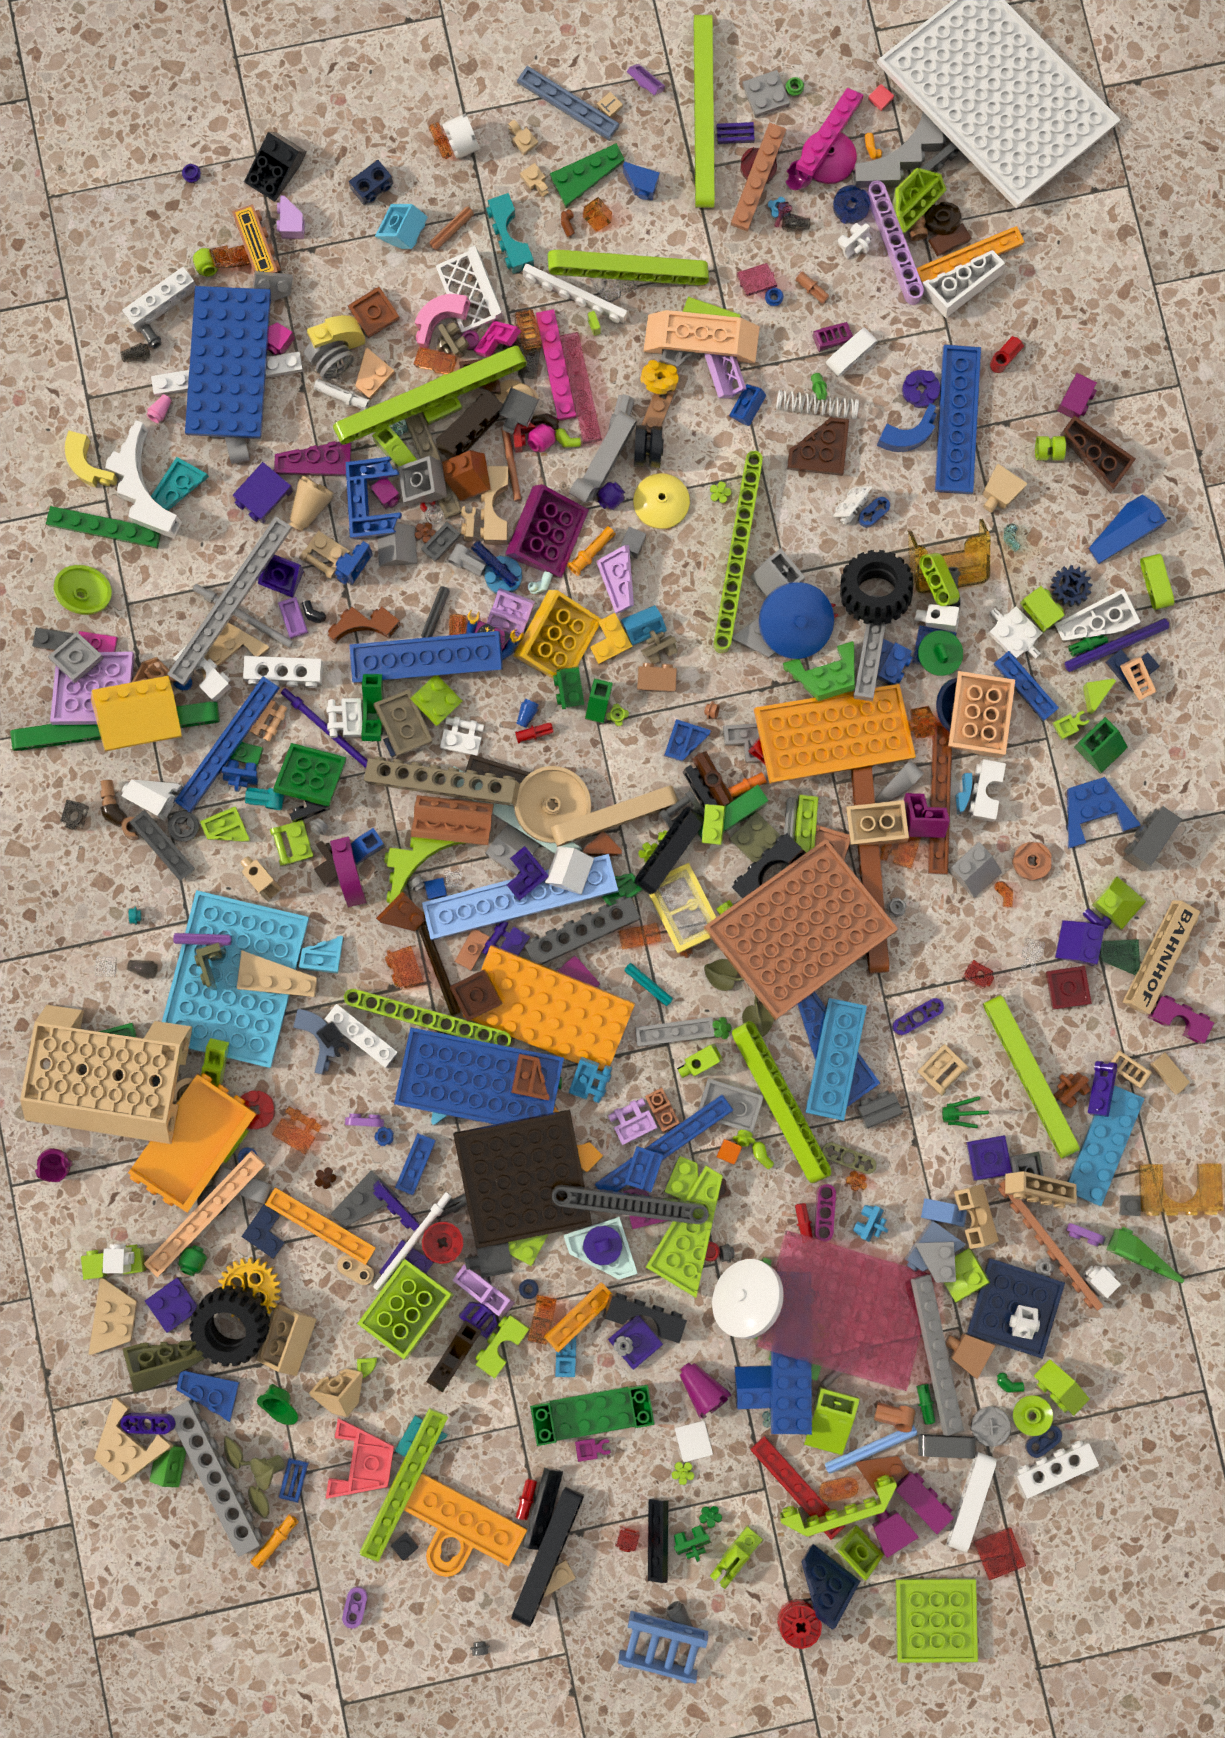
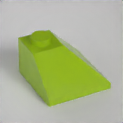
M1116 876L1094 901L1092 906L1104 916L1109 917L1112 923L1122 930L1146 901Z

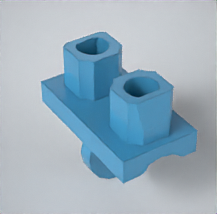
M864 1205L861 1215L869 1218L866 1225L857 1222L853 1231L860 1235V1238L870 1242L873 1234L879 1238L882 1231L887 1233L889 1229L884 1227L887 1220L881 1218L884 1210L877 1206Z

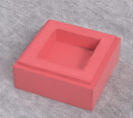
M882 84L868 96V100L880 111L894 99V95Z

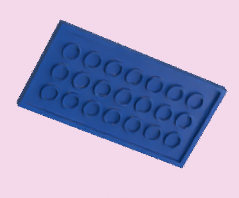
M195 286L185 423L186 435L261 439L271 304L270 289Z
M410 1027L394 1105L493 1125L553 1113L564 1058ZM519 1054L539 1058L547 1094H549L548 1101L511 1093Z

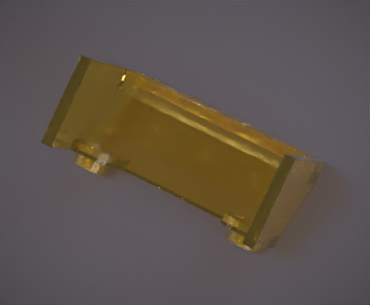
M979 519V535L969 537L964 543V550L941 554L948 568L957 567L959 569L958 588L983 584L990 578L991 536L983 519ZM908 531V553L915 588L919 593H930L931 590L919 565L920 558L928 554L926 547L918 545L913 532Z

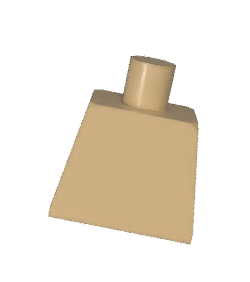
M997 464L982 494L988 499L983 505L984 509L989 512H993L997 506L1005 509L1024 490L1028 483L1000 464Z
M247 856L240 862L244 868L242 870L244 876L267 901L282 890L280 885L257 859L253 861Z

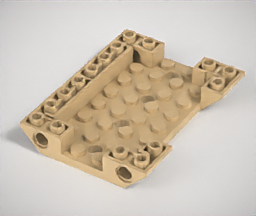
M46 1005L34 1023L20 1097L25 1121L172 1144L178 1105L173 1104L179 1065L186 1066L192 1027L154 1021L143 1039L83 1030L81 1029L84 1010ZM46 1059H49L51 1062L48 1069L43 1067ZM85 1064L87 1067V1072L84 1075H81L79 1072V1068L81 1065ZM122 1070L123 1078L120 1081H118L116 1079V1073L117 1071ZM155 1076H159L160 1084L155 1087L152 1084V1079Z

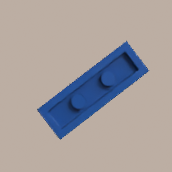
M417 1133L395 1186L396 1189L414 1195L436 1140Z

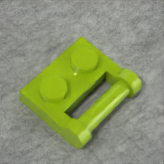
M303 820L270 829L280 857V866H286L314 857ZM281 833H287L293 854L292 857H287Z

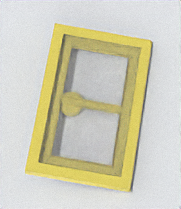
M687 863L670 871L657 891L651 895L649 894L677 953H681L711 939L704 926L716 918L690 864Z

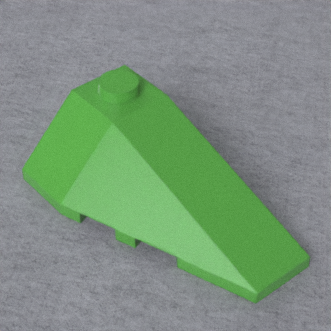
M1125 1227L1121 1229L1115 1228L1107 1246V1251L1183 1284L1184 1279L1138 1237L1132 1235V1230Z

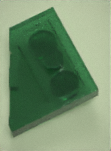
M1139 939L1102 941L1099 960L1136 976L1140 969Z

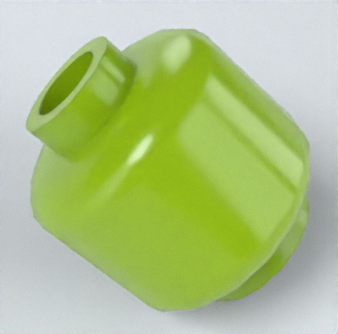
M201 248L194 253L192 257L193 263L199 275L210 277L218 271L219 261L212 249Z

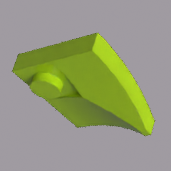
M970 1248L955 1256L956 1282H944L956 1303L990 1284L988 1277Z

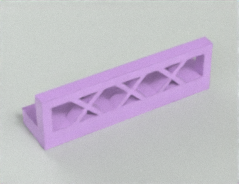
M704 353L718 398L730 399L746 390L735 356ZM728 361H730L733 366L731 373H729L726 368ZM734 378L737 379L739 385L735 390L732 386Z

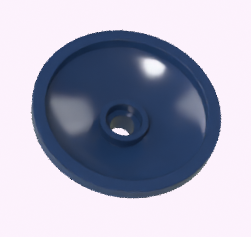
M957 678L947 681L941 687L936 700L939 720L949 732Z

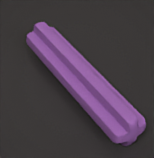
M174 933L173 936L175 944L212 945L220 943L224 946H230L232 940L230 935Z

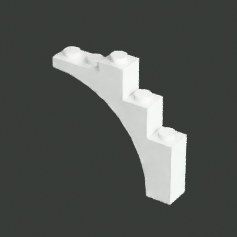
M135 421L129 430L126 442L121 446V452L113 451L106 461L105 468L108 472L115 473L118 478L123 479L118 484L117 493L122 499L134 503L129 510L128 517L137 525L174 539L182 521L177 515L157 504L145 486L142 475L141 455L148 429L142 422Z

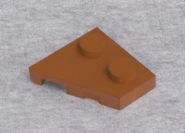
M403 892L376 918L380 923L411 931H416L426 921L425 914Z

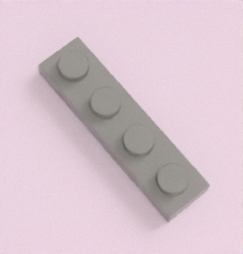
M708 1017L635 1027L637 1046L715 1037L712 1026L713 1019Z

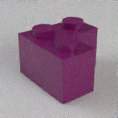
M906 793L904 803L909 837L945 838L950 823L947 808L928 807L925 794Z

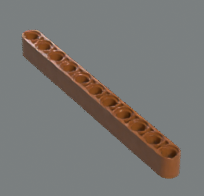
M872 766L852 769L851 779L854 806L875 803ZM879 844L857 845L860 882L885 912ZM887 939L867 953L869 974L889 972Z

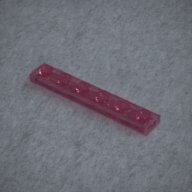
M574 332L560 335L583 444L602 441L579 333Z

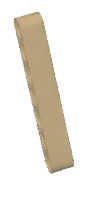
M670 785L560 823L550 829L555 843L559 847L660 812L663 809H668L678 802L673 786Z

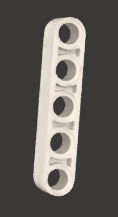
M976 1452L948 1535L947 1546L967 1553L996 1467V1458Z

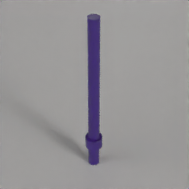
M286 688L281 691V694L291 702V706L296 710L299 709L330 736L327 724L310 710L300 697L294 696ZM337 733V737L332 739L366 768L368 760Z

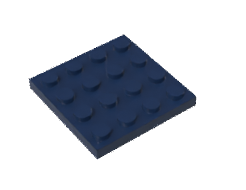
M989 1258L985 1274L990 1284L978 1292L966 1334L1043 1359L1065 1282ZM1018 1305L1038 1309L1040 1326L1032 1339L1012 1335V1327L1009 1325L1011 1315H1015Z

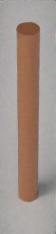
M501 429L514 501L518 502L522 499L510 434Z

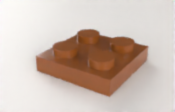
M379 286L348 305V309L368 338L400 319Z

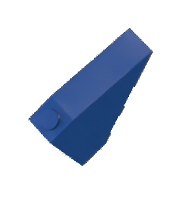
M1142 494L1124 506L1088 549L1097 563L1100 564L1161 528L1167 522V519L1158 505Z

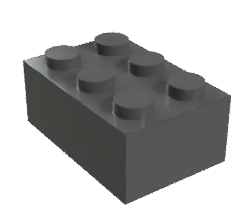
M1164 806L1159 809L1155 808L1152 812L1150 811L1144 819L1146 824L1139 827L1134 834L1136 839L1124 849L1123 852L1126 854L1123 859L1141 871L1151 867L1182 818Z

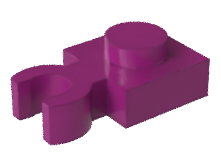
M595 1438L575 1441L578 1462L598 1459L597 1453L599 1452L603 1455L610 1454V1449L604 1450L602 1448L604 1443H609V1439H602L596 1444Z

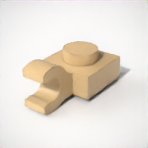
M515 120L508 124L510 126L508 129L515 136L512 138V142L523 155L538 145L537 139L527 127L522 131Z
M535 163L520 173V177L530 190L536 188L542 197L549 193L548 187L544 183L546 177Z
M465 506L461 509V515L465 518V523L461 525V535H464V541L471 542L473 538L475 507H472V513L470 514L465 512Z

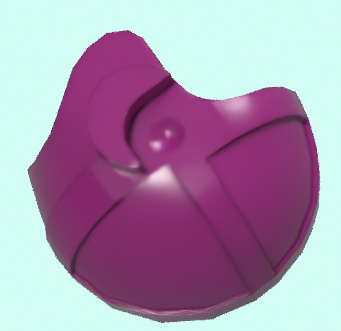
M48 1148L39 1155L35 1173L43 1181L60 1182L69 1173L72 1161L68 1160L67 1154L62 1150Z

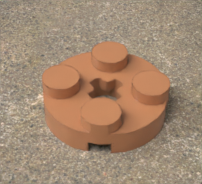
M1027 842L1017 848L1012 864L1019 876L1033 881L1044 877L1050 871L1052 856L1049 849L1042 843ZM1029 856L1031 858L1036 857V866L1028 864Z

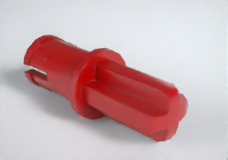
M546 723L535 727L531 725V728L516 731L515 735L519 744L531 739L537 740L538 737L552 734L554 730L551 723Z
M806 1203L796 1204L797 1226L800 1229L802 1243L814 1241L810 1225L812 1221L809 1220Z
M533 1479L525 1481L522 1496H519L520 1502L516 1518L528 1520L530 1507L534 1503L533 1495L537 1481Z

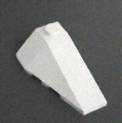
M1122 589L1056 623L1055 626L1062 640L1068 641L1123 632L1141 623L1127 592L1125 589Z

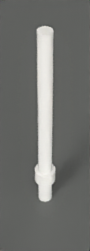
M445 1192L438 1203H434L430 1209L431 1212L373 1287L376 1290L380 1291L434 1219L442 1214L443 1208L452 1197L449 1193Z

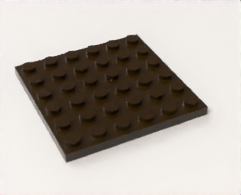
M570 1109L453 1133L476 1249L592 1225L589 1210L561 1207L552 1200V1191L558 1185L581 1186L585 1188ZM563 1190L558 1191L556 1198L563 1201L567 1198V1193Z

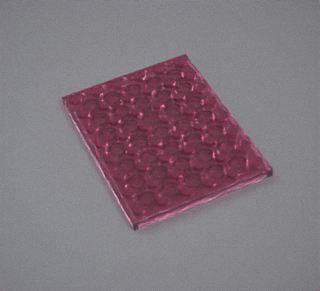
M786 1230L775 1269L783 1286L782 1308L774 1324L765 1333L758 1336L756 1347L898 1390L907 1391L921 1334L911 1279L929 1273L919 1270L915 1272L911 1268Z

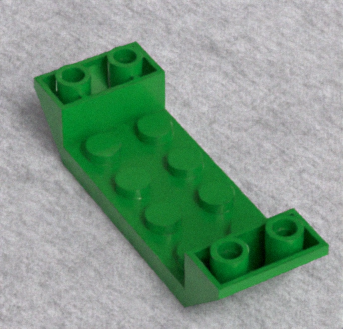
M648 1385L620 1387L549 1400L530 1406L537 1446L630 1427L641 1428L655 1425Z

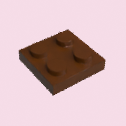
M486 969L450 986L467 1021L503 1004Z

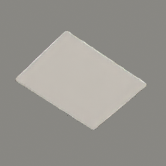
M704 1421L675 1428L683 1462L713 1455Z

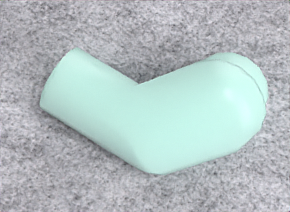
M544 571L541 581L530 582L528 584L530 593L539 594L546 591L553 574Z

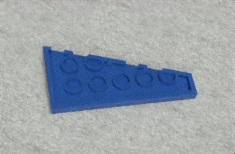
M814 992L797 1005L814 1060L816 1061L826 1007ZM859 1052L857 1054L847 1107L880 1084Z

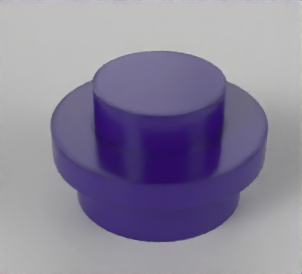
M187 164L182 170V176L185 181L194 183L200 179L201 171L198 166Z

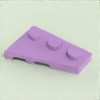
M624 545L596 561L615 613H621L634 606L629 545Z

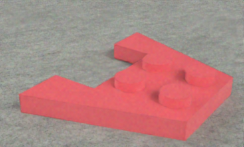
M338 1417L335 1438L354 1441L349 1480L329 1478L326 1499L388 1487L394 1445Z

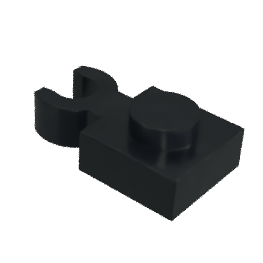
M330 1021L316 1032L327 1048L333 1045L334 1053L337 1057L341 1056L338 1051L339 1047H344L346 1051H349L347 1043L340 1041L344 1035L333 1021Z

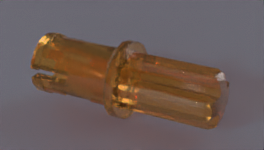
M436 122L434 125L433 123L429 126V131L434 139L433 143L437 146L441 157L449 159L452 156V152L447 143L448 138L444 136L440 124Z

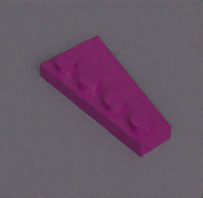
M333 441L325 445H314L306 449L275 454L274 472L278 475L346 476L345 462H351L352 442L342 445L340 441Z

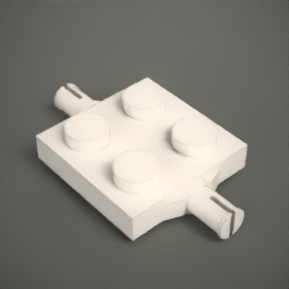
M1017 607L1004 616L996 608L990 612L997 620V623L988 634L1006 652L1010 651L1016 659L1027 651L1035 659L1041 654L1033 645L1042 632Z

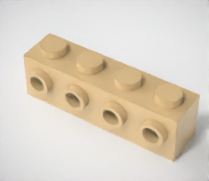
M1025 1171L1005 1174V1194L1014 1195V1199L1026 1198L1027 1202H1040L1041 1205H1053L1054 1208H1065V1205L1077 1204L1076 1184Z

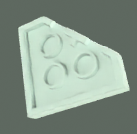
M620 1217L564 1234L570 1255L618 1280L638 1274ZM597 1226L613 1228L618 1232L622 1240L620 1256L609 1265H598L591 1262L584 1252L583 1242L585 1236L591 1229Z

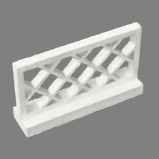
M476 246L468 248V252L436 265L446 294H455L449 290L451 283L455 282L460 284L457 294H461L464 286L472 289L469 301L479 306L475 315L467 314V316L474 318L471 325L464 328L463 320L456 318L462 334L467 330H474L494 320L500 321L505 319ZM469 258L470 264L467 270L459 267L461 260ZM448 266L454 268L450 277L443 274V268ZM457 270L465 272L462 282L454 279ZM469 274L477 279L474 287L466 284ZM476 291L483 294L481 303L472 300ZM482 308L489 310L491 316L482 319L479 317Z

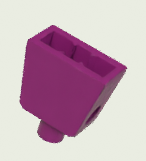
M885 1509L883 1513L876 1515L878 1521L872 1524L886 1558L919 1538L896 1510L888 1513Z

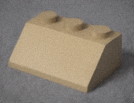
M277 1304L268 1325L270 1327L269 1333L259 1350L256 1361L277 1372L297 1376L317 1319L306 1313Z

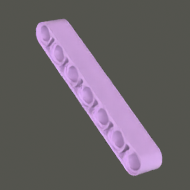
M873 181L869 185L867 200L903 296L908 304L916 305L922 298L924 292L923 285L886 187L881 181ZM877 190L880 194L876 195L872 191ZM884 207L886 211H880L878 208ZM885 224H891L893 227L887 228ZM895 240L899 245H893L891 241ZM902 257L905 259V262H900L897 258ZM909 274L912 278L906 279L903 275ZM916 291L918 296H913L910 292Z

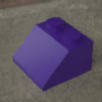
M1062 920L1055 958L1089 966L1097 965L1105 927L1086 922Z

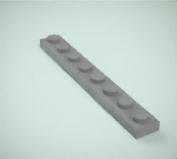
M930 1274L911 1279L942 1431L943 1435L949 1436L964 1429L932 1277Z

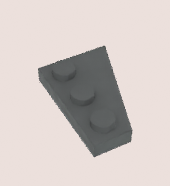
M371 1170L331 1215L344 1227H347L386 1205L387 1203L384 1199L380 1201L373 1193L375 1191L373 1185L378 1180L396 1198L400 1196Z

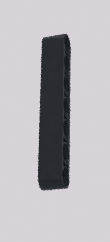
M568 1487L564 1488L512 1613V1620L531 1627L582 1504L584 1494Z

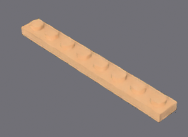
M251 1151L147 1259L144 1265L158 1278L266 1163Z

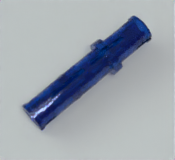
M481 541L473 544L471 550L495 572L497 577L506 582L510 588L517 584L516 582L519 579Z

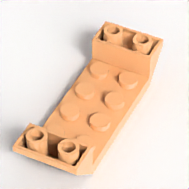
M665 310L648 315L644 352L662 354L663 349L735 356L738 362L755 363L760 326L738 317Z

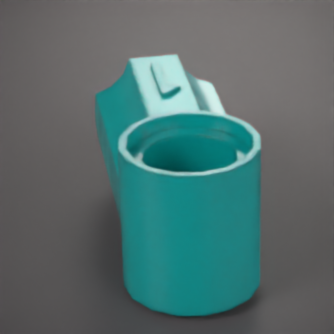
M247 787L245 793L246 804L265 806V808L272 810H282L284 795L273 792V788L266 790Z

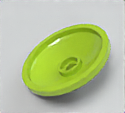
M72 565L62 569L57 574L53 585L54 594L58 602L67 610L81 615H92L102 611L109 604L112 595L111 586L107 578L98 570L85 565Z

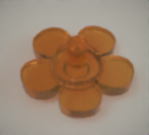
M851 1171L850 1176H847L845 1179L846 1183L851 1185L853 1191H858L859 1188L861 1190L867 1188V1183L865 1182L867 1178L864 1174L858 1176L856 1171Z

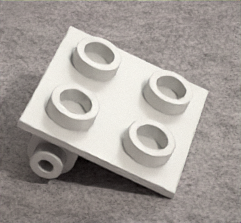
M872 487L852 488L847 493L846 500L836 507V513L833 517H841L840 521L845 525L850 523L855 516L854 514L858 513L857 510H860L868 500V492Z

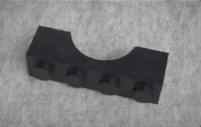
M788 833L778 837L775 841L776 844L771 849L768 848L762 853L761 859L753 862L743 876L740 875L735 879L732 888L742 899L763 884L764 874L771 866L779 863L790 865L806 853Z
M618 1292L615 1295H609L603 1318L624 1325L634 1316L646 1315L654 1320L658 1336L680 1343L687 1320L682 1318L683 1314L671 1311V1314L663 1312L664 1308L653 1305L652 1308L645 1306L646 1302L639 1299H634V1302L627 1300L626 1295Z

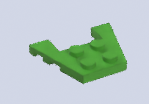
M851 641L837 646V651L841 658L839 661L805 671L800 659H794L784 662L783 668L786 672L791 673L796 681L801 682L804 688L818 701L855 690L854 642Z

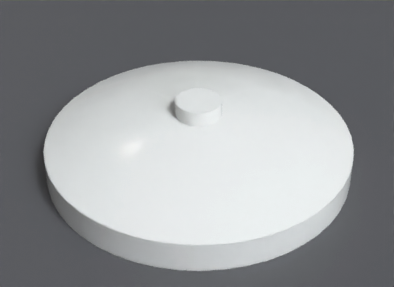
M745 1259L734 1263L721 1275L714 1289L712 1309L717 1324L725 1333L739 1339H752L762 1335L774 1324L779 1316L783 1304V1286L777 1272L770 1265L760 1260Z

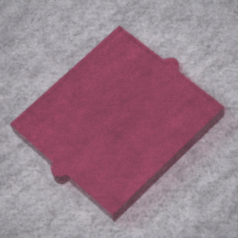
M767 263L736 273L740 281V287L743 288L747 297L777 287L774 272H771Z

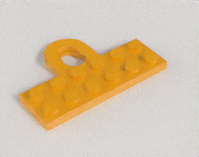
M424 1473L420 1475L404 1508V1511L438 1528L427 1549L426 1560L434 1573L444 1577L457 1574L463 1568L473 1548L509 1566L527 1532V1528ZM448 1537H454L460 1542V1552L453 1556L450 1561L445 1562L440 1556L442 1542Z

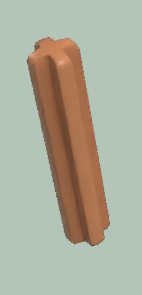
M468 206L465 207L430 241V246L434 250H438L474 215L473 210Z

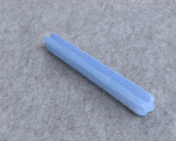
M913 1425L911 1432L896 1431L825 1463L826 1470L829 1474L916 1436L917 1430Z

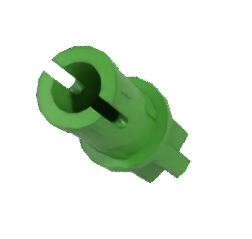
M814 373L811 376L812 390L816 393L818 400H826L828 395L826 390L827 384L823 381V376L820 373Z

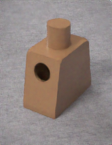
M962 1333L959 1340L951 1335L945 1340L946 1346L953 1350L950 1358L971 1376L978 1379L995 1345Z

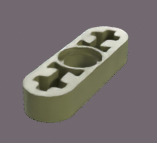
M833 1142L826 1143L822 1147V1152L827 1160L864 1174H871L876 1170V1161L870 1156ZM833 1146V1150L836 1152H840V1149H843V1152L840 1154V1161L836 1160L837 1155L831 1154L830 1157L827 1156L826 1148ZM848 1152L854 1155V1161L851 1164L845 1163L843 1159L844 1155ZM858 1155L862 1157L860 1159V1161L867 1162V1160H870L872 1168H868L867 1171H865V1167L860 1164H858V1168H856L855 1165L858 1162Z

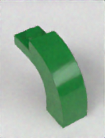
M363 674V723L361 739L362 741L371 742L381 741L383 725L374 708V703L384 699L382 674Z

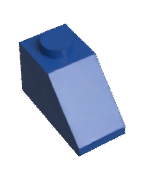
M624 161L623 174L634 195H637L642 200H653L660 173Z

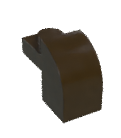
M321 840L316 846L326 861L314 868V870L327 887L338 879L331 845L329 843L325 844Z

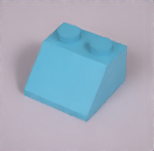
M391 204L375 237L400 249H412L417 243L420 232L425 227L428 216L413 204Z

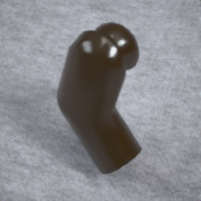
M548 413L532 416L534 425L546 423L554 430L559 428L558 418Z

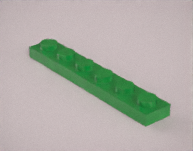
M50 506L46 525L50 527L158 549L161 537L160 533L135 523Z

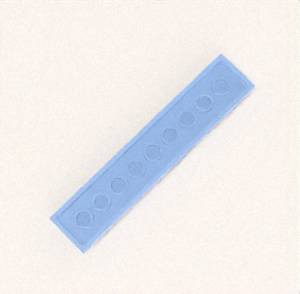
M609 854L594 857L582 895L546 884L544 880L519 901L506 886L512 880L510 879L422 902L430 939L436 940L619 891Z

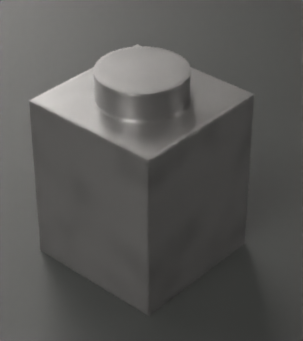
M628 527L620 548L624 545H629L630 559L633 557L638 558L646 540V533Z

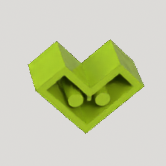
M1050 1359L1034 1375L1038 1381L1036 1385L1044 1393L1050 1392L1051 1395L1049 1397L1064 1413L1069 1411L1075 1416L1090 1400L1076 1381Z

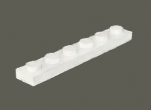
M527 263L525 264L523 277L528 282L533 284L536 282L547 291L553 290L564 299L570 298L581 307L587 306L598 315L604 314L611 321L624 324L627 318V310Z

